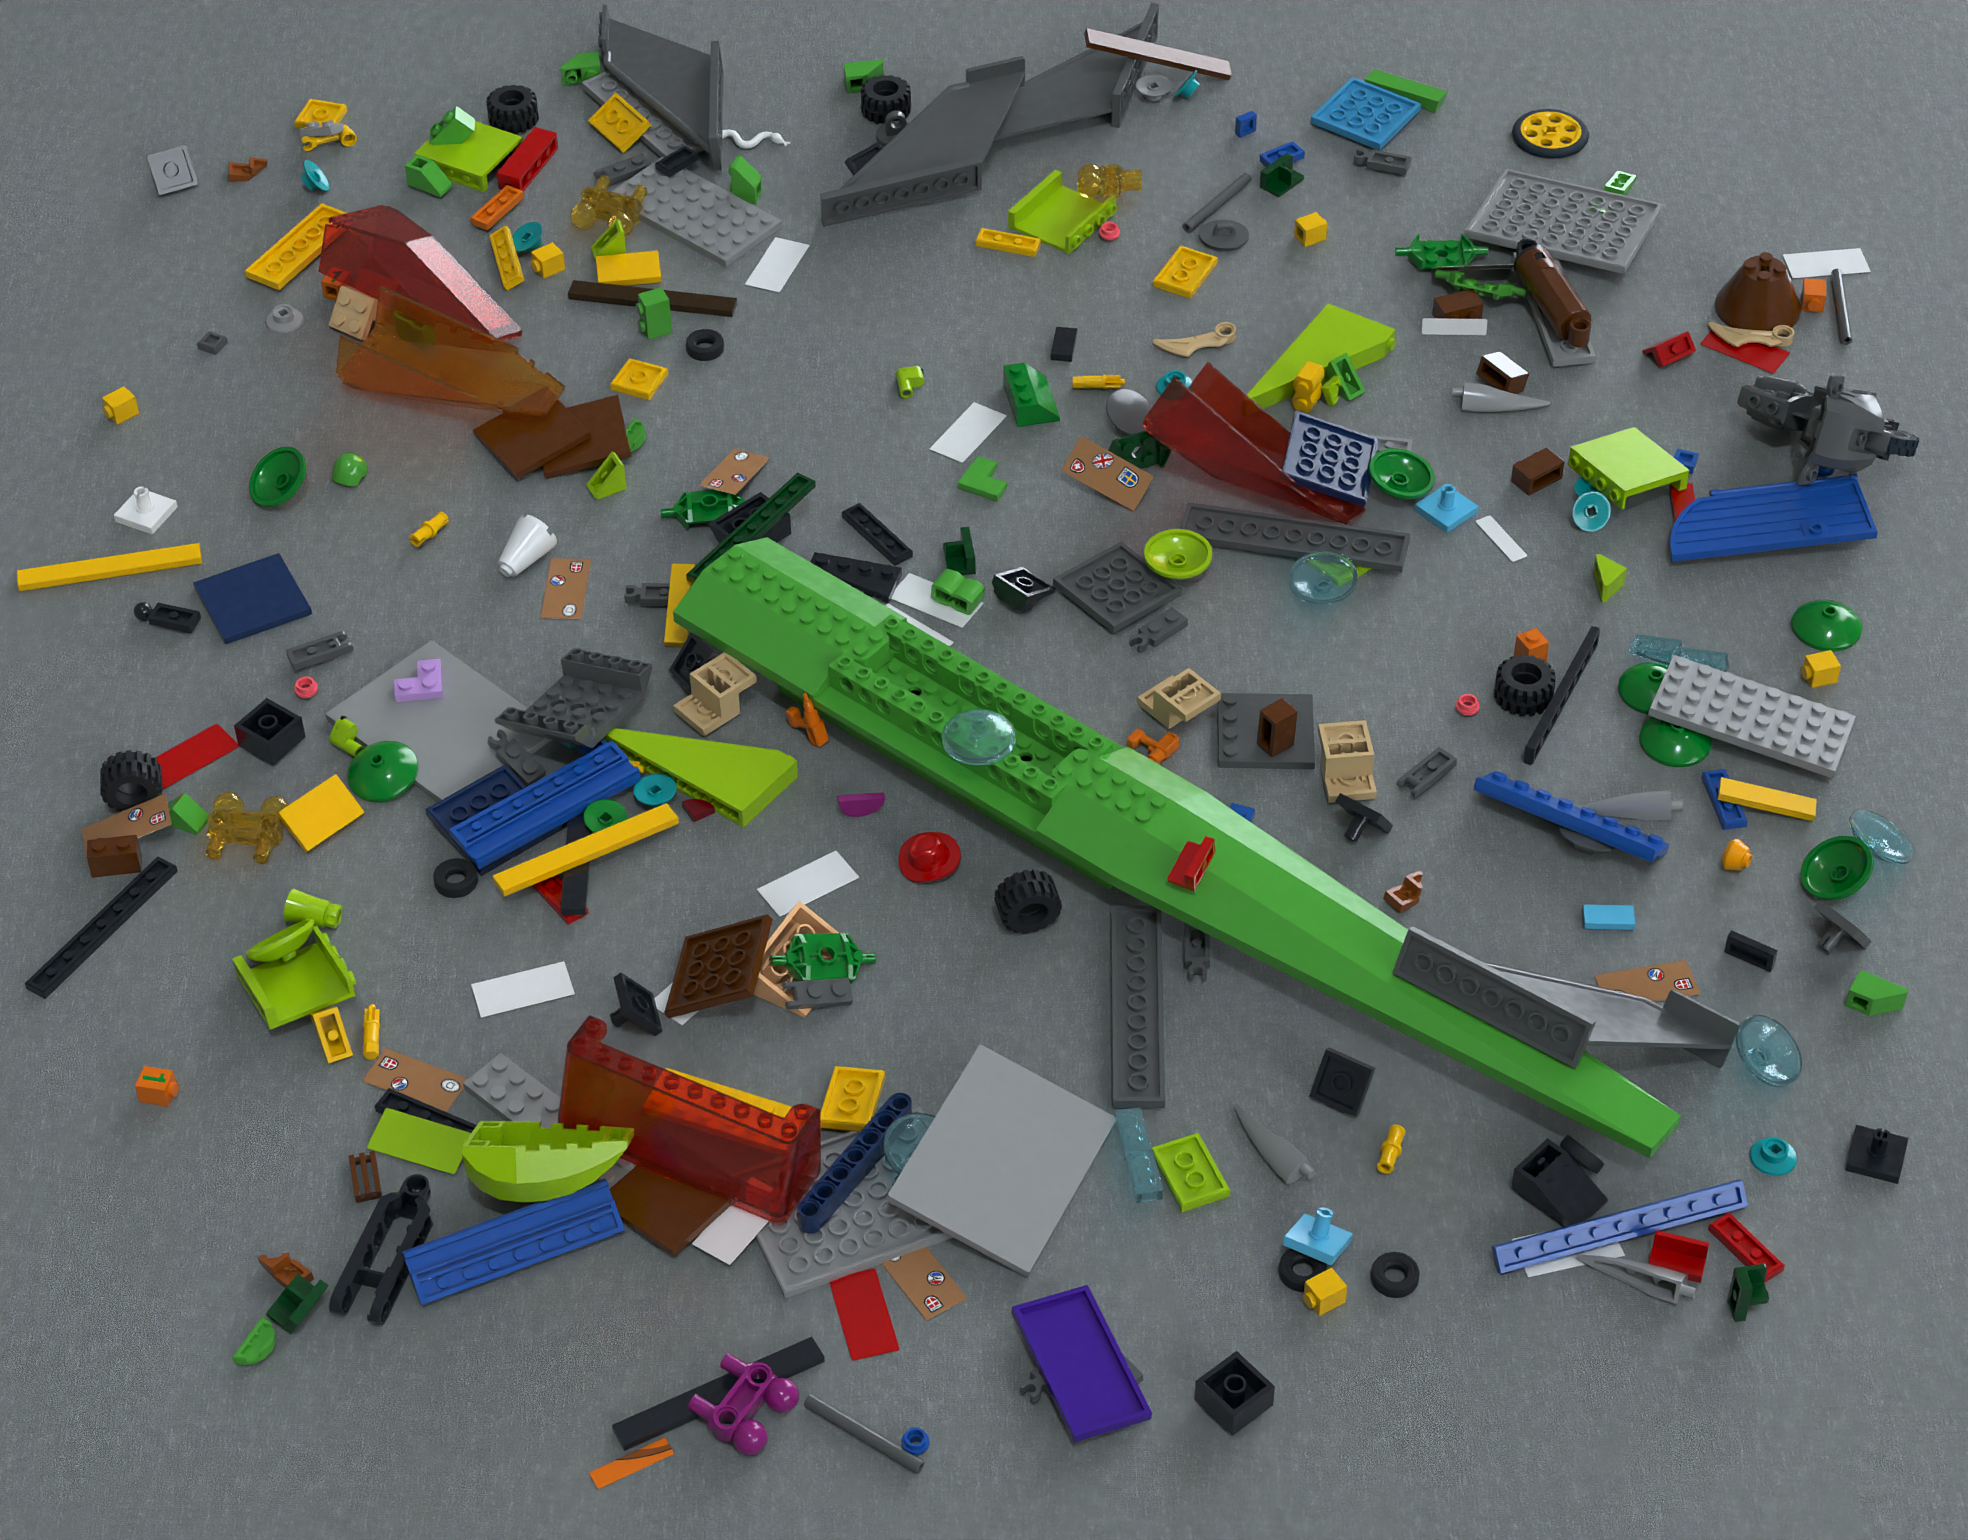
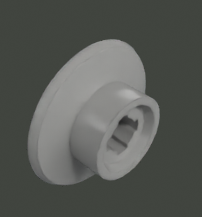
M1146 75L1137 80L1136 88L1145 99L1158 101L1169 92L1171 82L1166 77L1160 75Z
M281 304L273 308L272 312L267 316L265 323L267 328L273 332L287 333L298 329L302 325L304 317L292 306Z

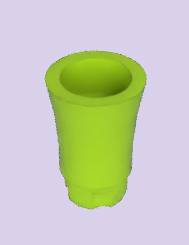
M293 888L285 903L284 921L297 923L312 918L315 926L336 929L342 919L343 907Z

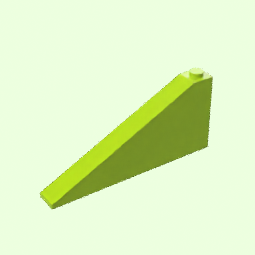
M1328 303L1243 398L1242 415L1249 416L1293 397L1295 394L1293 381L1307 361L1322 365L1324 378L1321 384L1327 382L1328 362L1344 353L1348 354L1355 370L1384 358L1390 351L1394 350L1397 344V339H1395L1396 329Z
M613 728L603 738L607 743L613 741L628 757V761L640 762V765L644 766L645 773L649 775L663 774L671 777L677 785V791L691 799H701L711 803L715 807L716 813L743 828L798 778L797 760L779 750Z

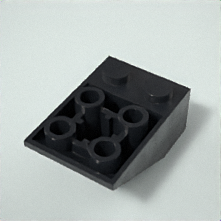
M1548 1138L1514 1168L1511 1188L1564 1226L1589 1220L1608 1202L1606 1196L1573 1157Z

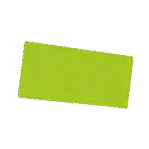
M386 1108L367 1148L454 1175L463 1159L462 1145L471 1133Z

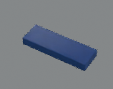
M1726 769L1702 772L1701 779L1722 829L1747 827L1748 821L1741 805L1717 800L1721 777L1729 779Z

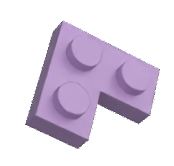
M441 658L417 661L418 677L394 679L396 702L443 698Z

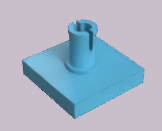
M1444 484L1441 488L1416 503L1414 511L1448 533L1476 515L1479 506L1457 492L1456 488L1452 487L1451 484Z
M1321 1207L1317 1210L1316 1217L1304 1214L1284 1236L1282 1245L1332 1266L1350 1245L1353 1233L1331 1225L1333 1212L1328 1208Z

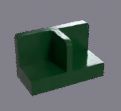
M1286 153L1264 168L1260 173V188L1276 197H1280L1303 181L1304 175L1292 169L1293 156Z
M961 527V541L943 543L947 569L957 571L961 575L976 574L975 553L970 528Z
M1766 1264L1734 1268L1727 1301L1735 1322L1746 1321L1749 1306L1768 1303L1769 1294L1764 1283L1767 1273Z
M298 1274L270 1307L266 1316L289 1334H292L329 1285L320 1279L314 1286Z

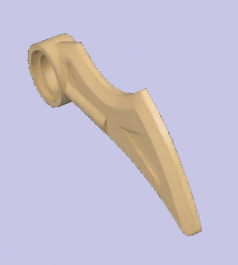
M1222 322L1215 327L1214 332L1181 339H1153V344L1169 353L1189 358L1194 351L1200 348H1220L1224 344L1234 342L1236 339V326L1230 322ZM1227 331L1230 332V334L1223 335L1221 334V332Z
M1709 322L1708 327L1718 337L1734 347L1751 342L1761 343L1769 347H1787L1792 344L1794 330L1787 325H1778L1773 328V331L1732 328L1714 322Z

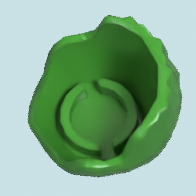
M353 452L341 454L334 462L332 480L346 486H358L361 478L367 476L368 466L362 456Z

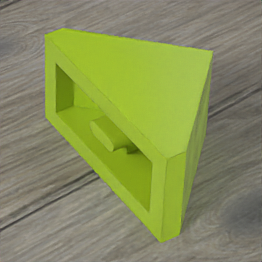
M616 219L591 246L595 260L596 256L626 253L624 231L619 219Z
M615 452L609 454L586 484L596 499L627 489L625 468Z
M1595 554L1593 573L1601 602H1607L1624 586L1627 568L1601 554Z

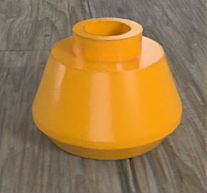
M1733 839L1728 843L1723 853L1721 864L1725 870L1741 871L1744 867H1749L1753 855L1750 854V848L1740 839Z

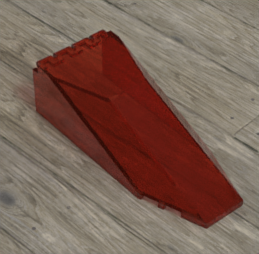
M378 205L330 217L329 224H325L318 272L433 326L437 325L438 320L451 324L450 331L457 332L458 327L471 330L473 338L493 344L522 336V329L433 235L399 210L390 206Z
M1210 362L1205 364L1189 387L1174 377L1145 416L1143 425L1147 428L1146 431L1215 479L1346 525L1363 515L1366 511L1360 505L1294 484L1295 480L1282 470L1290 432Z

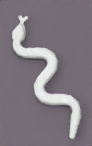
M723 130V138H732L739 148H753L765 138H771L777 144L784 143V146L790 144V142H785L779 133L761 132L751 140L744 141L736 131Z

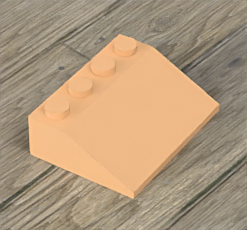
M799 901L767 940L754 995L786 1009L785 1003L794 1001L793 990L784 991L782 984L796 981L786 966H771L769 962L770 955H784L795 934L839 932ZM821 951L823 959L831 960V955L827 951ZM812 1008L790 1009L788 1011L805 1017Z

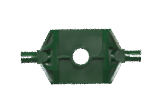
M1155 427L1113 440L1108 451L1140 469L1156 464L1162 469L1171 454V450L1182 445L1184 446L1185 440L1183 436L1170 439L1165 436L1159 427ZM1136 447H1139L1136 452L1132 453Z

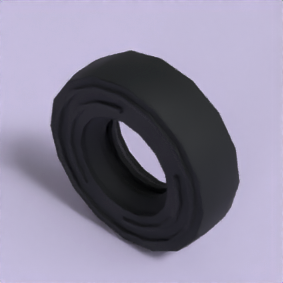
M712 329L696 330L687 337L686 350L688 355L695 360H713L723 353L724 339L719 332ZM703 342H709L713 344L712 346L706 348H701L697 346L698 344Z
M448 859L440 863L433 874L436 890L441 895L449 898H459L470 894L478 883L477 870L466 859ZM454 873H461L465 876L464 880L458 883H450L446 879Z
M1567 1135L1561 1141L1559 1146L1593 1173L1597 1174L1604 1166L1602 1160L1571 1136Z
M1289 1249L1281 1256L1278 1270L1280 1279L1285 1286L1294 1291L1304 1292L1305 1281L1326 1271L1327 1264L1296 1250ZM1298 1262H1305L1313 1267V1272L1308 1276L1297 1275L1293 1271V1266Z
M1388 1252L1377 1257L1374 1261L1370 1277L1374 1288L1386 1297L1401 1298L1413 1293L1416 1289L1420 1272L1417 1263L1410 1256L1400 1252ZM1390 1268H1398L1405 1273L1406 1277L1402 1281L1394 1282L1385 1277V1272Z

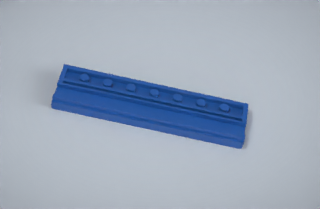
M610 741L450 828V836L476 864L477 868L481 869L585 812L591 803L597 800L608 799L641 780V774L639 769L628 761V757L613 741Z
M1494 771L1482 778L1478 777L1474 784L1473 790L1652 863L1655 858L1659 859L1666 854L1670 845L1663 842V838L1660 836L1646 835L1641 833V830L1635 826L1627 825L1626 827L1621 825L1613 817H1602L1597 815L1596 811L1591 808L1574 806L1571 800L1565 798L1557 799L1552 797L1551 793L1546 790L1532 789L1528 783L1520 780H1510L1506 774Z
M604 1178L595 1181L572 1194L537 1202L403 1251L402 1255L420 1305L422 1306L625 1231L607 1180Z

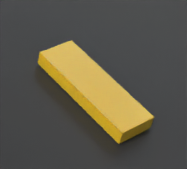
M981 228L975 240V246L1035 257L1041 246V239Z

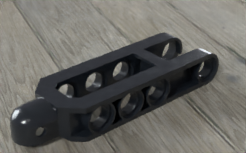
M421 1174L411 1175L404 1180L399 1192H391L380 1197L333 1290L329 1303L330 1313L342 1316L347 1315L361 1286L364 1285L376 1288V1297L372 1303L370 1315H367L368 1322L379 1325L385 1324L409 1275L402 1252L424 1244L433 1226L431 1216L429 1215L430 1208L427 1204L431 1190L429 1181L425 1176ZM400 1217L413 1220L412 1224H408L406 1228L407 1234L401 1246H398L396 1249L397 1254L391 1267H387L385 1273L370 1270L393 1221Z

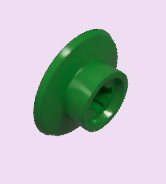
M609 799L597 800L591 803L584 812V822L594 833L628 819L625 808L618 802Z

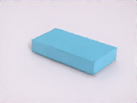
M1583 904L1584 929H1635L1634 907L1632 905Z

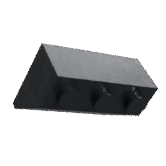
M759 492L710 522L709 527L718 543L720 544L769 498L762 492ZM790 513L782 517L760 539L768 537L777 543L791 534Z

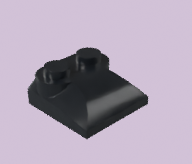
M1024 567L995 574L992 580L994 593L997 595V598L1008 602L1019 612L1032 610L1035 601L1049 596L1056 590L1055 587Z

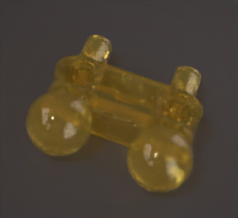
M1086 164L1078 172L1077 189L1086 198H1094L1099 194L1103 197L1121 196L1123 191H1142V169L1123 170L1121 165L1118 164L1101 165V168L1095 164Z
M602 175L594 187H588L581 192V201L572 208L570 219L574 226L580 229L591 227L595 223L596 218L607 220V228L616 219H619L626 238L631 234L633 225L637 224L641 219L640 212L643 209L641 203L648 193L647 188L643 185H637L631 196L608 191L607 189L611 184L610 179Z
M228 791L219 794L213 802V812L208 817L209 828L207 834L210 837V841L206 850L207 857L219 859L224 843L257 846L253 855L254 861L260 864L267 863L271 848L280 844L284 837L282 831L284 824L277 816V813L287 807L289 803L283 797L272 796L263 801L260 812L244 811V802L237 793Z

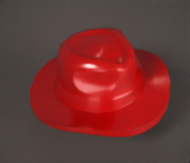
M942 832L917 834L907 839L899 850L900 871L907 880L914 883H924L945 878L952 874L959 866L961 849L956 840L948 834Z

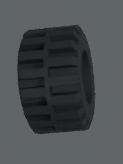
M881 75L868 79L861 88V110L863 116L877 124H884L886 116L892 111H900L907 118L908 114L911 113L910 85L901 77H894L893 75Z
M505 85L501 88H496L495 91H492L487 96L486 103L490 126L509 133L518 134L532 129L539 120L537 98L535 92L531 91L530 88L522 85Z
M1520 655L1519 657L1511 656L1510 660L1505 659L1498 666L1494 689L1496 702L1498 705H1502V709L1505 711L1509 710L1514 715L1517 713L1520 716L1527 714L1534 716L1535 713H1543L1554 695L1555 671L1551 669L1549 663H1544L1543 659H1537L1532 655L1530 657Z
M126 750L124 753L120 751L116 753V756L111 755L107 758V761L103 762L100 769V793L104 803H108L110 808H116V811L121 812L162 795V767L158 764L156 758H151L150 754H142V751L137 750L136 752Z
M1033 869L1032 871L1023 870L1020 873L1016 872L1013 876L1005 878L1004 882L1000 883L997 886L998 889L995 890L994 900L1001 921L1006 926V929L1009 931L1013 930L1014 933L1022 932L1023 934H1028L1029 932H1037L1039 929L1048 927V924H1052L1055 918L1060 915L1062 904L1052 877L1044 871L1039 872L1037 869Z

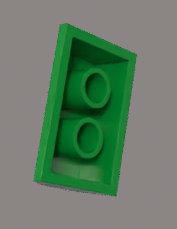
M1026 363L1003 366L1004 388L1017 427L1060 421V416L1045 375Z

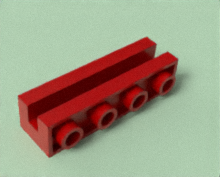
M534 127L525 140L516 148L511 157L507 159L502 168L498 170L496 178L499 189L502 190L506 185H513L514 188L525 191L558 150L557 133Z

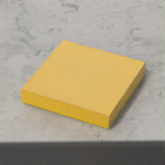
M309 99L294 121L295 128L307 127L306 123L318 121L319 124L329 120H334V123H340L347 112V105Z
M629 358L610 383V389L650 400L668 376V368Z

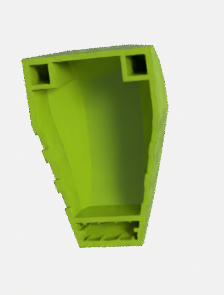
M480 1121L462 1145V1157L467 1177L481 1191L505 1201L521 1203L548 1201L572 1194L601 1177L627 1149L634 1136V1128L601 1126L600 1131L588 1130V1125L579 1124L576 1125L577 1129H564L563 1123H552L551 1128L541 1127V1122Z

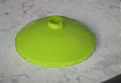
M1169 529L1155 534L1147 541L1144 548V559L1152 571L1169 579H1188L1201 574L1209 567L1212 561V547L1202 535L1185 529Z
M308 918L278 931L245 952L246 958L262 962L282 958L283 962L295 957L297 955L295 950L307 941L315 922L312 918Z

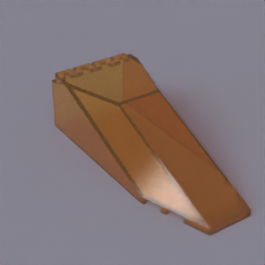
M380 286L375 321L377 326L374 327L368 338L362 344L342 335L339 338L336 374L343 380V384L358 390L427 403L546 417L565 391V386L550 373L546 372L543 374L535 367L534 360L530 359L527 361L518 353V347L383 286Z

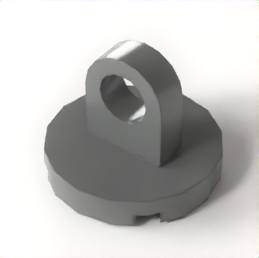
M890 112L886 116L885 123L877 129V142L882 147L887 145L909 124L906 122L905 115L902 112Z

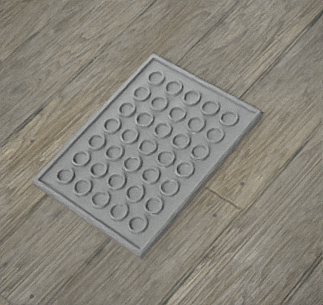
M1505 169L1465 229L1464 235L1470 239L1517 249V244L1520 240L1532 239L1538 245L1544 246L1552 258L1625 274L1662 212L1663 204ZM1598 209L1605 210V212L1601 214Z
M432 640L325 714L326 720L335 725L338 718H341V715L346 716L349 721L358 725V732L354 740L364 746V748L380 741H397L407 745L414 752L418 761V774L413 784L437 802L504 765L495 756L498 749H493L488 745L489 736L493 737L494 740H500L497 737L499 729L506 733L509 742L515 739L530 755L551 741V739L515 732L496 724L495 719L508 707L524 711L527 707ZM441 658L443 698L406 702L395 701L394 679L418 677L417 661Z
M980 1044L888 1193L886 1201L1028 1277L1116 1123L1117 1118Z
M921 1107L912 1109V1121L816 1233L807 1234L800 1230L797 1206L860 1133L859 1131H850L730 1173L745 1184L752 1176H755L791 1196L755 1236L784 1298L954 1238L886 1201L888 1193L930 1126Z

